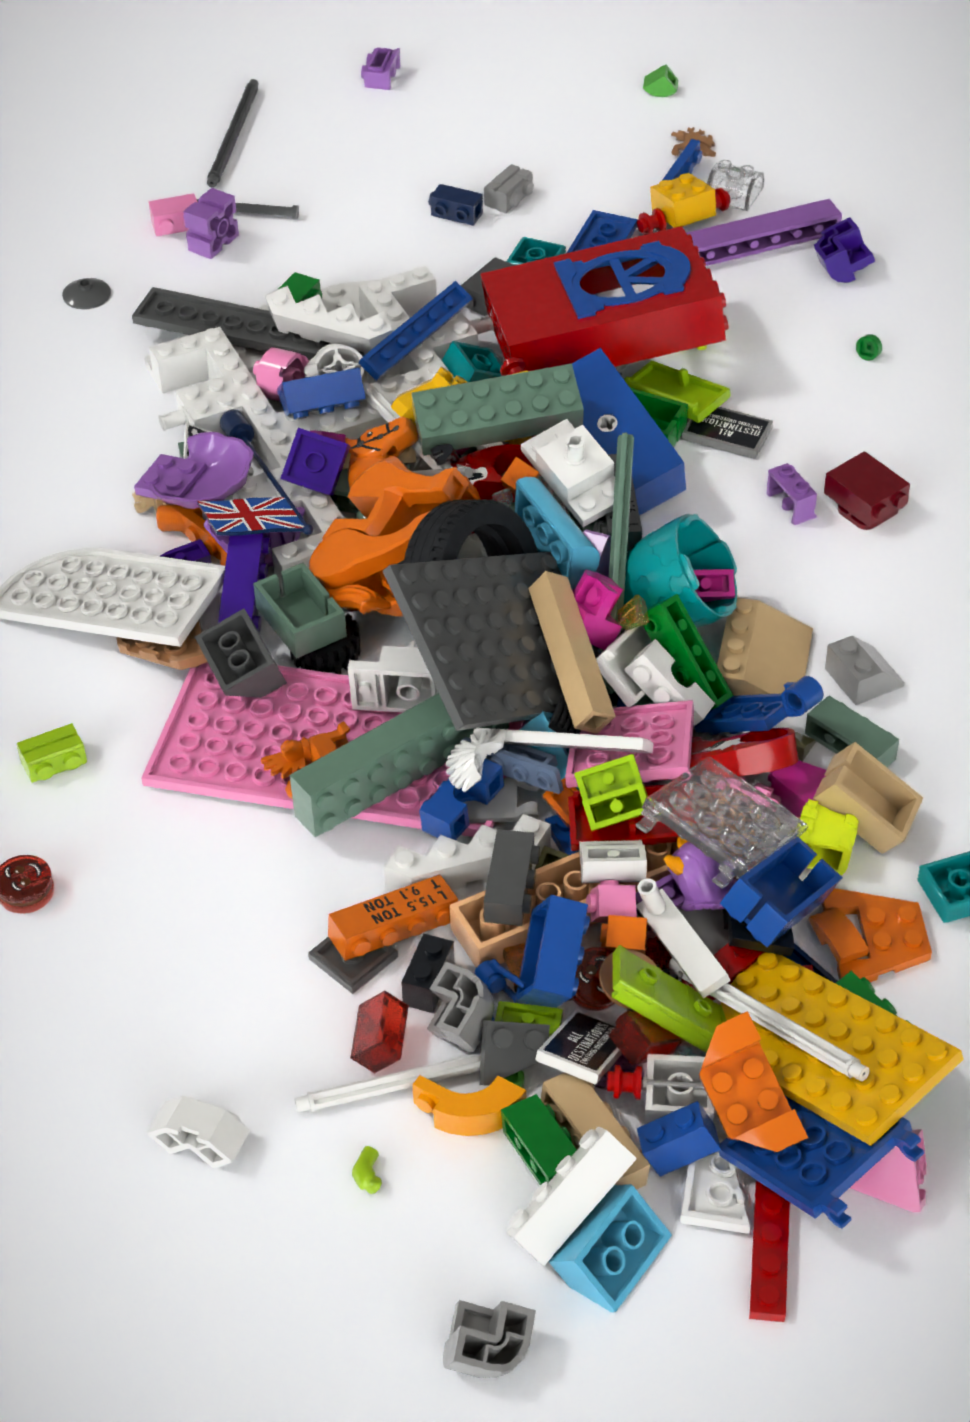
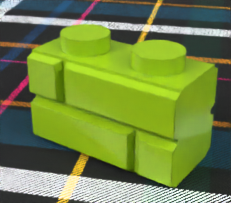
M73 723L16 743L21 764L31 783L38 780H47L55 774L77 769L80 765L87 763L83 742L77 734Z

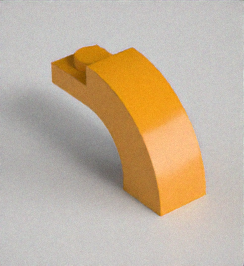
M421 1075L412 1084L414 1104L423 1112L434 1114V1128L462 1136L484 1135L502 1129L501 1109L526 1099V1089L500 1076H497L488 1087L474 1093L453 1092Z

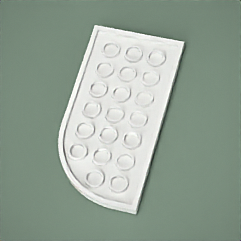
M103 548L67 550L43 557L26 565L2 583L0 586V619L181 647L222 587L225 566Z

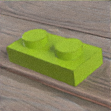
M499 1001L495 1021L550 1025V1037L562 1024L563 1009Z

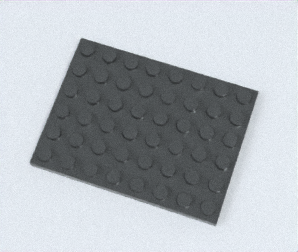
M551 552L393 564L383 570L456 731L529 720L540 715L542 711L554 713L561 697L562 689L528 589L545 571L562 575L557 566V561ZM591 644L593 652H599L598 648ZM608 694L612 706H616L618 694Z

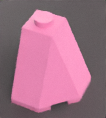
M923 1129L912 1130L913 1133L921 1138L917 1146L925 1152ZM895 1146L850 1188L908 1211L921 1212L926 1205L925 1189H919V1184L924 1183V1175L927 1172L926 1153L916 1162H913Z

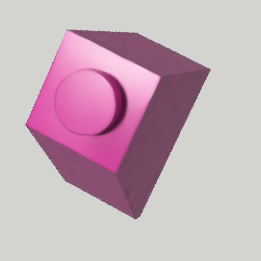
M799 760L792 766L769 772L767 781L771 782V787L774 788L773 794L781 797L780 804L800 819L803 807L808 802V799L815 800L813 797L822 779L826 777L824 775L826 769Z

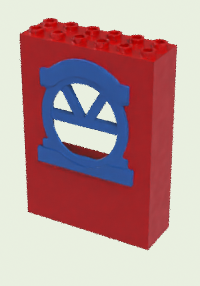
M683 226L480 274L487 315L493 321V332L505 360L512 357L523 359L526 364L523 371L572 364L599 348L603 350L614 367L726 341L725 330L729 329L727 317L725 314L723 315V308L726 307L725 295L723 292H719L718 283L716 280L713 281L710 268L706 269L704 257H700L697 245H693L691 234L687 235ZM647 284L654 286L636 293L632 285ZM622 288L625 294L622 297H600L593 295Z

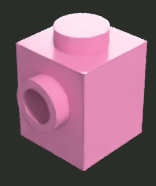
M617 880L600 881V885L593 888L590 894L587 895V912L591 913V922L608 923V915L637 917L635 885H619Z

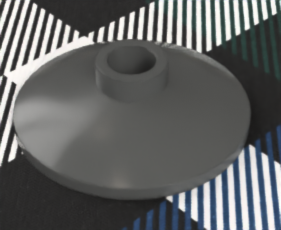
M97 278L75 280L69 283L62 292L64 302L75 309L99 307L107 302L111 296L110 286L105 281Z

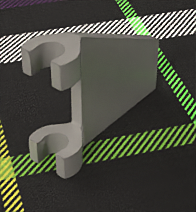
M510 777L503 778L504 787L488 805L478 801L463 802L468 807L469 823H486L488 820H493V822H518L523 814L539 819L537 802H526L517 808L518 786L528 791H537L539 787Z

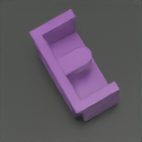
M377 47L374 48L372 54L368 53L367 65H362L361 78H364L365 88L391 89L390 77H395L396 69L401 67L400 48L392 50Z
M786 463L768 470L766 494L770 497L784 491L789 497L782 500V509L785 511L793 509L791 520L793 525L817 517L814 513L817 493L795 470L794 466Z

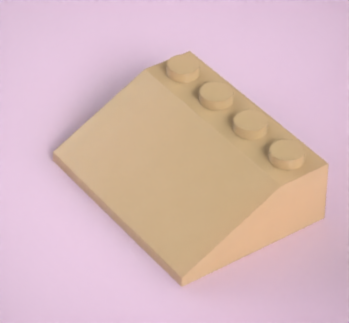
M737 597V608L726 619L717 666L734 696L780 694L785 690L784 684L787 682H797L806 675L813 628L759 600Z

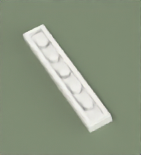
M476 728L473 734L479 740L484 730L489 732L491 728ZM494 729L495 735L502 729ZM506 729L504 744L652 754L654 745L652 741L640 737Z

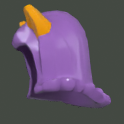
M682 835L677 838L678 849L673 855H667L663 859L668 867V871L672 874L684 895V903L681 908L685 911L702 910L704 908L706 910L725 909L719 903L737 880L728 876L720 854L710 843L704 840L690 841Z

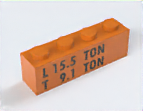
M439 874L328 914V937L345 961L357 956H363L384 946L393 945L398 941L418 936L428 930L449 924L450 905L458 902V898Z

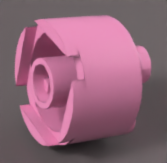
M271 347L265 352L261 360L256 361L254 364L253 373L256 376V384L267 399L280 402L277 393L279 385L282 382L305 378L304 367L309 360L300 353Z

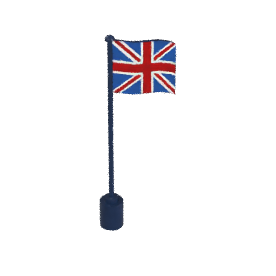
M230 410L224 413L220 419V427L225 435L243 440L254 452L253 457L281 497L197 501V505L215 533L224 536L270 532H303L305 535L312 534L313 526L306 523L252 446L251 441L254 438V429L245 416L238 410Z

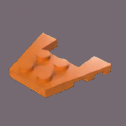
M834 888L822 903L823 912L838 908L845 915L857 914L862 937L870 949L867 954L868 959H856L840 965L837 963L836 969L839 980L852 971L860 979L865 977L869 982L878 980V976L890 971L897 973L931 960L932 950L918 902Z

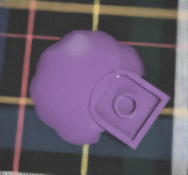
M205 432L189 436L187 438L189 456L184 459L160 454L134 485L136 495L162 500L167 504H176L186 509L199 508L197 501H224L241 490L246 484L254 452L243 440L225 436L218 432Z

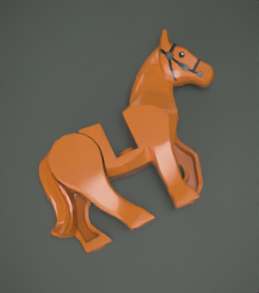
M399 417L384 425L369 429L358 439L351 440L345 437V443L350 445L349 453L351 454L348 467L350 491L347 497L366 519H334L322 537L323 541L319 543L312 553L309 561V570L328 591L330 598L332 597L341 608L351 612L360 611L365 615L373 610L383 615L403 617L383 570L389 565L398 564L404 560L406 549L414 530L433 508L447 501L481 500L473 484L456 467L445 469L434 476H426L410 471L398 459L406 448L415 444L419 439L417 427L409 418Z

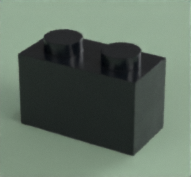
M423 933L401 981L404 1006L429 1013L434 1012L440 998L430 990V987L445 962L455 965L454 941Z

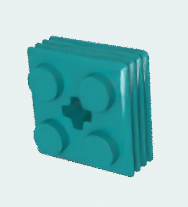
M522 237L506 262L519 265L565 254L566 246Z
M970 851L920 865L917 881L943 923L969 917Z

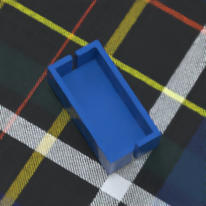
M796 835L741 876L719 904L727 910L732 918L740 923L744 921L748 924L746 929L751 932L752 936L766 947H769L822 904L843 877L821 859L802 881L799 876L816 857L817 853Z

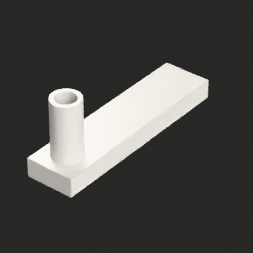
M647 878L640 881L637 889L643 901L636 905L638 912L643 918H647L649 927L704 999L731 980L726 971L662 888L659 890L653 879Z

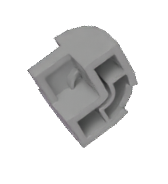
M445 962L430 987V990L443 1002L427 1030L435 1036L457 1044L462 1050L474 1052L482 1039L483 1021L492 1020L495 1010L493 996L487 985L474 973L460 966Z
M459 1300L455 1304L449 1339L445 1342L444 1368L477 1378H497L510 1373L527 1354L536 1310L501 1301L494 1309Z

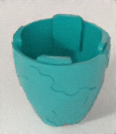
M685 514L666 523L656 531L646 535L627 552L623 626L626 629L638 618L637 615L675 594H678L696 628L715 623L731 615L737 608V585L735 579L737 566L727 543L720 540L712 528L699 518L698 514ZM734 569L735 598L703 602L695 592L700 584L694 570Z

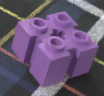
M211 187L199 198L198 203L194 202L183 211L185 227L189 228L186 233L188 251L212 259L222 250L223 243L228 245L239 236L237 219L233 218V214L236 212L234 195Z

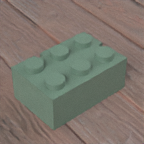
M304 562L281 571L283 597L280 595L279 577L276 574L253 583L257 610L296 659L347 637L345 612L332 597L330 598L328 591Z

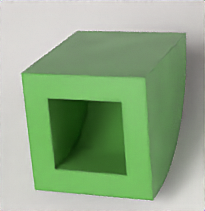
M665 64L644 77L643 89L653 96L667 97L677 92L679 80L668 65Z

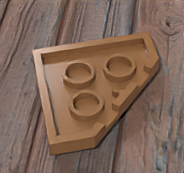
M200 619L181 647L116 637L120 653L178 670L194 668L208 663L195 639V636L202 633Z

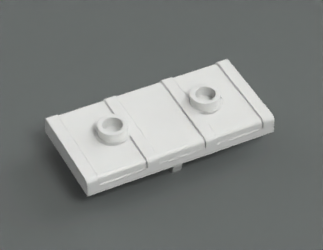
M639 618L596 658L602 676L627 707L637 703L645 694L624 671L635 655L652 642Z

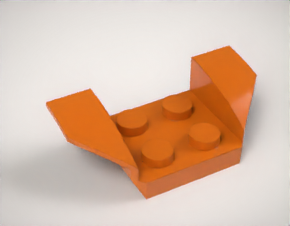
M747 1011L716 1026L699 1073V1078L728 1139L740 1140L767 1150L779 1152L807 1139L808 1136L795 1109L791 1110L760 1045L761 1038Z

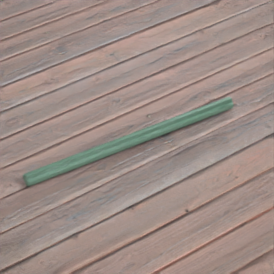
M622 433V435L618 436L609 564V578L623 589L610 616L622 628L634 436L628 433ZM622 628L619 634L617 635L616 639L622 634ZM602 677L608 694L616 693L606 679Z

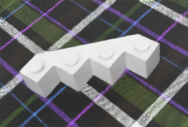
M288 286L264 295L276 327L282 333H296L301 338L315 342L325 341L332 344H342L367 354L393 332L384 312L360 321L352 303L327 312L320 295L295 303Z
M523 814L512 831L534 833V846H540V854L544 845L551 848V824ZM482 824L468 845L440 835L426 856L398 845L384 865L385 890L392 892L439 874L452 891L465 888L466 883L483 879V882H487L497 830Z

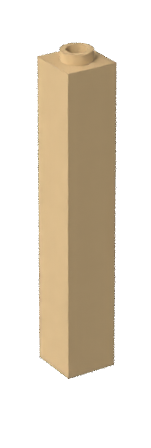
M545 571L528 588L574 728L598 734L616 715L569 579L566 576Z

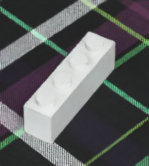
M597 1127L595 1130L590 1129L583 1135L579 1141V1149L572 1157L568 1155L558 1164L555 1170L557 1174L549 1183L544 1182L534 1192L532 1196L534 1200L525 1210L520 1209L516 1212L509 1222L511 1227L506 1233L543 1266L637 1159L611 1133L601 1127Z

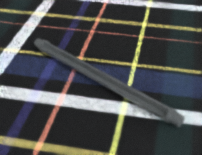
M251 79L245 86L242 98L233 115L216 159L208 173L207 185L209 187H216L217 183L221 180L250 106L258 92L259 82L256 79Z

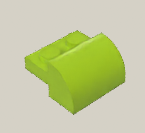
M634 754L574 773L592 832L652 812Z

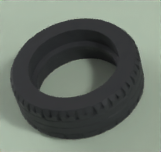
M453 500L433 508L421 520L408 543L403 564L457 559L463 543L472 532L481 540L487 557L538 553V550L525 522L507 505L493 500Z

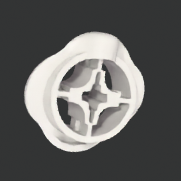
M334 343L322 347L304 367L305 378L359 367L363 383L373 384L376 382L358 363L362 355L356 349L342 344Z

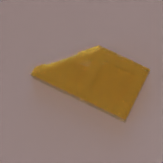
M636 594L617 611L619 625L626 631L646 625L649 622L646 601L639 594Z

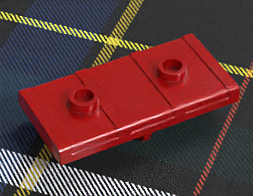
M685 783L645 786L652 812L593 832L587 819L580 791L574 792L572 796L568 797L571 851H579V842L642 840L643 845H657L660 843L677 842V838L681 835L690 841L696 840L691 787H686Z

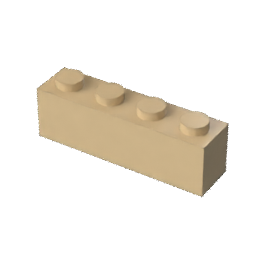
M565 1072L543 1082L541 1101L544 1105L549 1104L559 1126L567 1128L575 1148L579 1149L580 1139L590 1129L595 1130L597 1127H601L607 1130L637 1158L615 1185L632 1184L636 1190L647 1184L650 1163L642 1154V1150L639 1151L633 1143L628 1129L623 1125L621 1126L613 1116L610 1105L606 1101H602L595 1092L594 1085Z

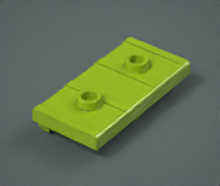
M652 360L631 377L626 376L624 378L630 388L688 404L687 418L698 423L703 421L731 397L730 388L688 374L687 369L683 367L677 370Z
M621 945L613 952L614 991L611 997L707 1053L716 1026L727 1021L722 1005L707 997L703 999L694 988L683 984L661 971L655 965H651L629 952Z

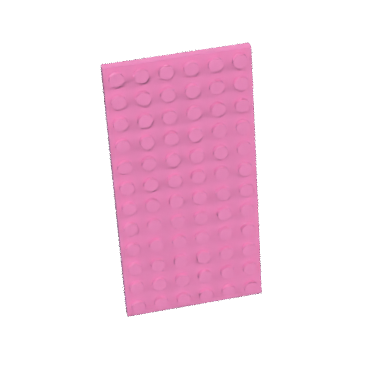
M204 663L190 668L141 777L143 786L294 809L293 799H290L285 791L290 776L285 779L281 778V773L271 776V770H264V764H261L262 757L281 752L280 747L286 740L300 741L303 737L308 739L320 733L332 732L343 721L350 728V732L346 734L350 742L401 713L352 710L348 675L280 665L277 666L287 682L280 688L262 698L226 696L209 664ZM526 720L510 722L508 730L521 729L525 725ZM444 763L443 766L437 768L431 774L424 775L422 778L413 781L406 788L398 790L383 801L361 811L357 816L351 818L422 829L419 810L424 801L429 800L435 794L443 781H447L450 775L446 773V770L450 767H447L446 763ZM488 820L486 823H469V827L461 835L474 837L482 824L493 828L495 822Z

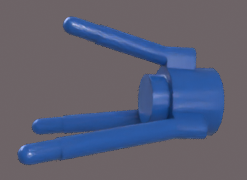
M496 959L482 962L474 972L487 985L491 993H498L503 990L514 1002L516 993L506 984V978L521 988L526 986L524 981L502 967Z

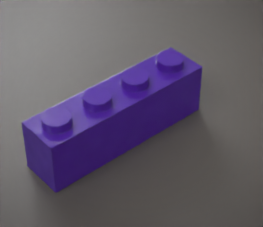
M266 533L229 536L218 623L245 608L260 633L261 616H258L253 583L267 578L268 564L265 563V555L270 554L271 538L267 537Z

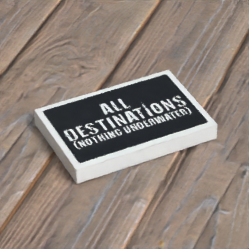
M575 1009L537 1050L535 1060L595 1085L631 1045L635 1032Z

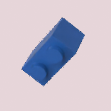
M698 1101L637 1128L642 1154L660 1177L721 1150L715 1124Z

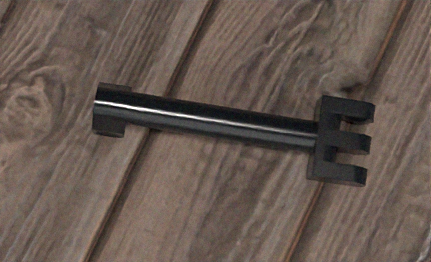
M441 444L430 450L433 456L443 453V455L435 459L438 466L448 461L452 464L457 463L462 458L450 444Z

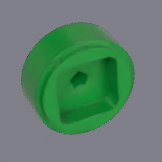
M866 334L861 337L856 343V352L859 357L867 361L878 357L882 352L881 340L873 334Z

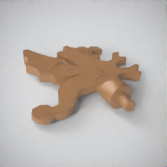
M688 127L687 131L689 133L678 130V132L672 131L671 136L676 137V140L684 141V143L673 146L672 155L678 156L679 150H684L691 139L700 141V150L703 156H716V152L710 149L711 146H715L712 135H708V137L701 136L705 134V130L701 131L699 129L698 132H693L695 127Z

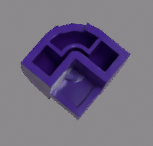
M851 217L822 231V237L814 244L821 265L830 277L838 282L848 283L855 281V271L862 270L875 262L873 253L864 244L860 229Z

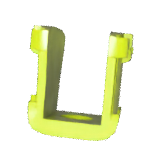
M808 799V802L803 807L796 835L817 853L806 869H813L823 859L838 874L843 875L850 861L859 821L851 814L843 815L818 804L819 801Z

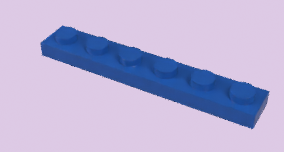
M454 281L365 354L358 363L377 381L470 304L473 297L457 281Z

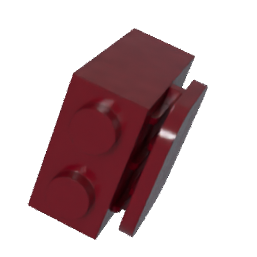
M866 451L826 473L824 494L838 504L840 515L860 529L869 530L875 528L895 516L899 509L906 506L909 500L910 483Z

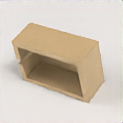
M856 742L835 754L824 774L826 777L822 779L813 799L819 801L818 803L829 810L843 815L851 814L855 816L859 821L857 834L881 854L905 841L924 797Z

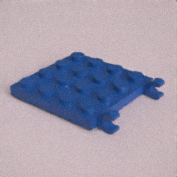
M786 1097L791 1110L795 1109L807 1133V1139L779 1152H774L740 1140L736 1141L726 1138L720 1143L721 1150L718 1151L722 1158L816 1219L820 1214L824 1213L840 1229H843L852 1218L844 1213L848 1206L839 1197L887 1153L897 1146L913 1162H916L925 1153L923 1149L917 1146L921 1138L912 1132L910 1121L904 1117L870 1146Z

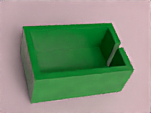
M630 388L671 445L675 447L676 442L681 438L682 432L687 425L688 404Z

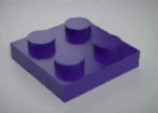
M298 428L280 479L333 497L350 445Z

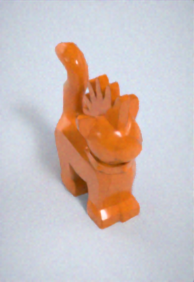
M343 721L332 732L320 733L308 739L303 737L300 741L286 740L280 747L281 752L262 757L261 764H264V770H271V776L281 773V778L285 779L290 774L305 767V765L307 766L349 743L346 734L350 732V728ZM289 780L285 791L288 797L292 799L291 782Z

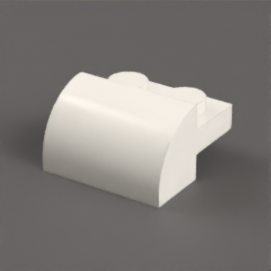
M642 840L579 842L581 883H600V881L604 880L640 882L646 879L647 857Z

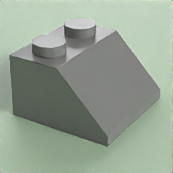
M853 635L828 644L825 670L855 705L904 687L905 682L874 646Z

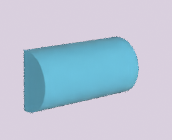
M535 477L517 479L515 512L529 528L538 552H551L557 561V566L562 576L568 577L572 590L575 589L585 570L596 572L600 562L598 550L539 479Z

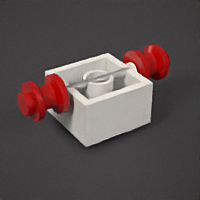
M647 1054L646 1077L643 1076V1080L642 1066H637L634 1072H623L620 1065H615V1071H608L607 1092H614L613 1099H619L622 1092L633 1093L635 1100H641V1087H643V1091H646L644 1125L696 1101L701 1104L713 1121L714 1108L699 1078L705 1057Z

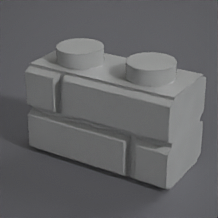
M510 164L484 187L485 206L492 209L496 208L497 211L505 214L512 207H517L520 200L533 192L532 172Z

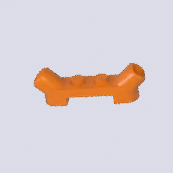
M160 505L157 508V526L162 532L181 531L191 542L201 539L210 555L219 559L220 565H226L227 553L205 529L204 522L206 520L203 519L200 508L186 509L178 505Z

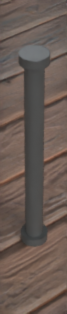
M235 202L236 212L291 216L292 219H298L299 205L285 207Z

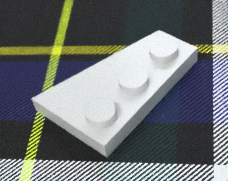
M717 1132L719 1142L721 1143L727 1136L725 1133ZM718 1151L689 1164L680 1223L749 1234L750 1223L743 1204L744 1198L739 1187L736 1166L722 1158Z

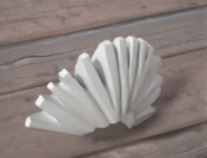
M491 729L489 732L484 730L479 740H477L475 734L470 735L471 743L462 740L460 744L455 745V749L450 751L451 755L447 757L448 761H446V766L450 767L446 770V773L450 775L448 778L451 784L455 785V788H462V791L466 792L482 779L484 759L487 754H495L503 748L506 729H502L496 735L494 729Z

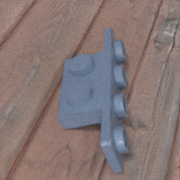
M464 737L462 739L471 743V738ZM504 744L501 750H498L495 754H487L485 758L501 765L504 776L557 794L564 790L559 769L556 767L558 763L555 755L525 745Z

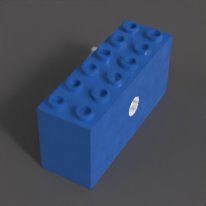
M599 348L572 363L584 409L583 426L607 454H617L618 436L622 435V433L634 436L632 479L639 515L685 491L684 461L603 350Z

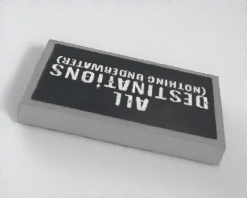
M718 407L700 423L690 419L682 432V440L756 459L773 428V421Z

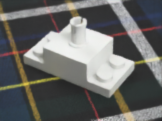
M565 419L521 444L522 453L535 469L539 471L540 475L582 527L613 511L615 487L614 462L583 424L574 428L568 419Z
M411 641L408 647L382 645L379 662L349 660L348 677L352 710L403 713L439 693L418 647H415V641Z

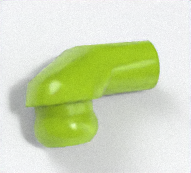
M365 1146L352 1169V1177L361 1190L365 1189L369 1194H375L382 1185L381 1178L375 1175V1171L372 1168L379 1153L373 1147Z

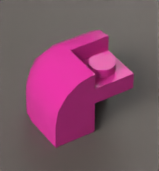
M585 570L573 594L590 643L595 647L605 650L615 641L622 628L610 616V613L623 589L611 578L591 570Z

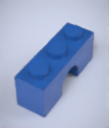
M484 759L482 779L466 792H463L462 788H455V785L451 784L449 778L447 781H443L435 794L429 800L424 801L419 810L422 831L437 838L443 835L457 840L470 825L468 807L463 802L478 801L488 805L504 787L502 766Z

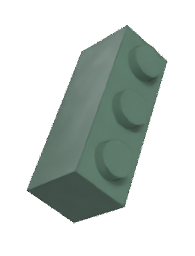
M830 695L807 713L805 734L835 754L856 742L886 767L896 760L899 738Z

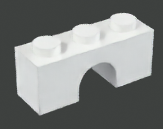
M655 639L635 655L624 671L655 704L693 700L695 710L694 727L705 718L715 703L696 682L687 688L676 681L671 672V666L675 660Z

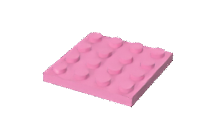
M693 700L613 708L616 717L598 734L581 730L580 734L645 738L654 743L653 754L570 748L565 774L567 788L578 787L574 773L634 754L643 783L651 780H677L689 777L695 711Z

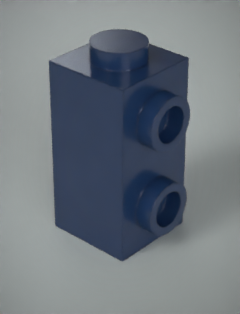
M439 184L435 191L430 193L428 204L431 206V216L474 226L483 214L482 193Z

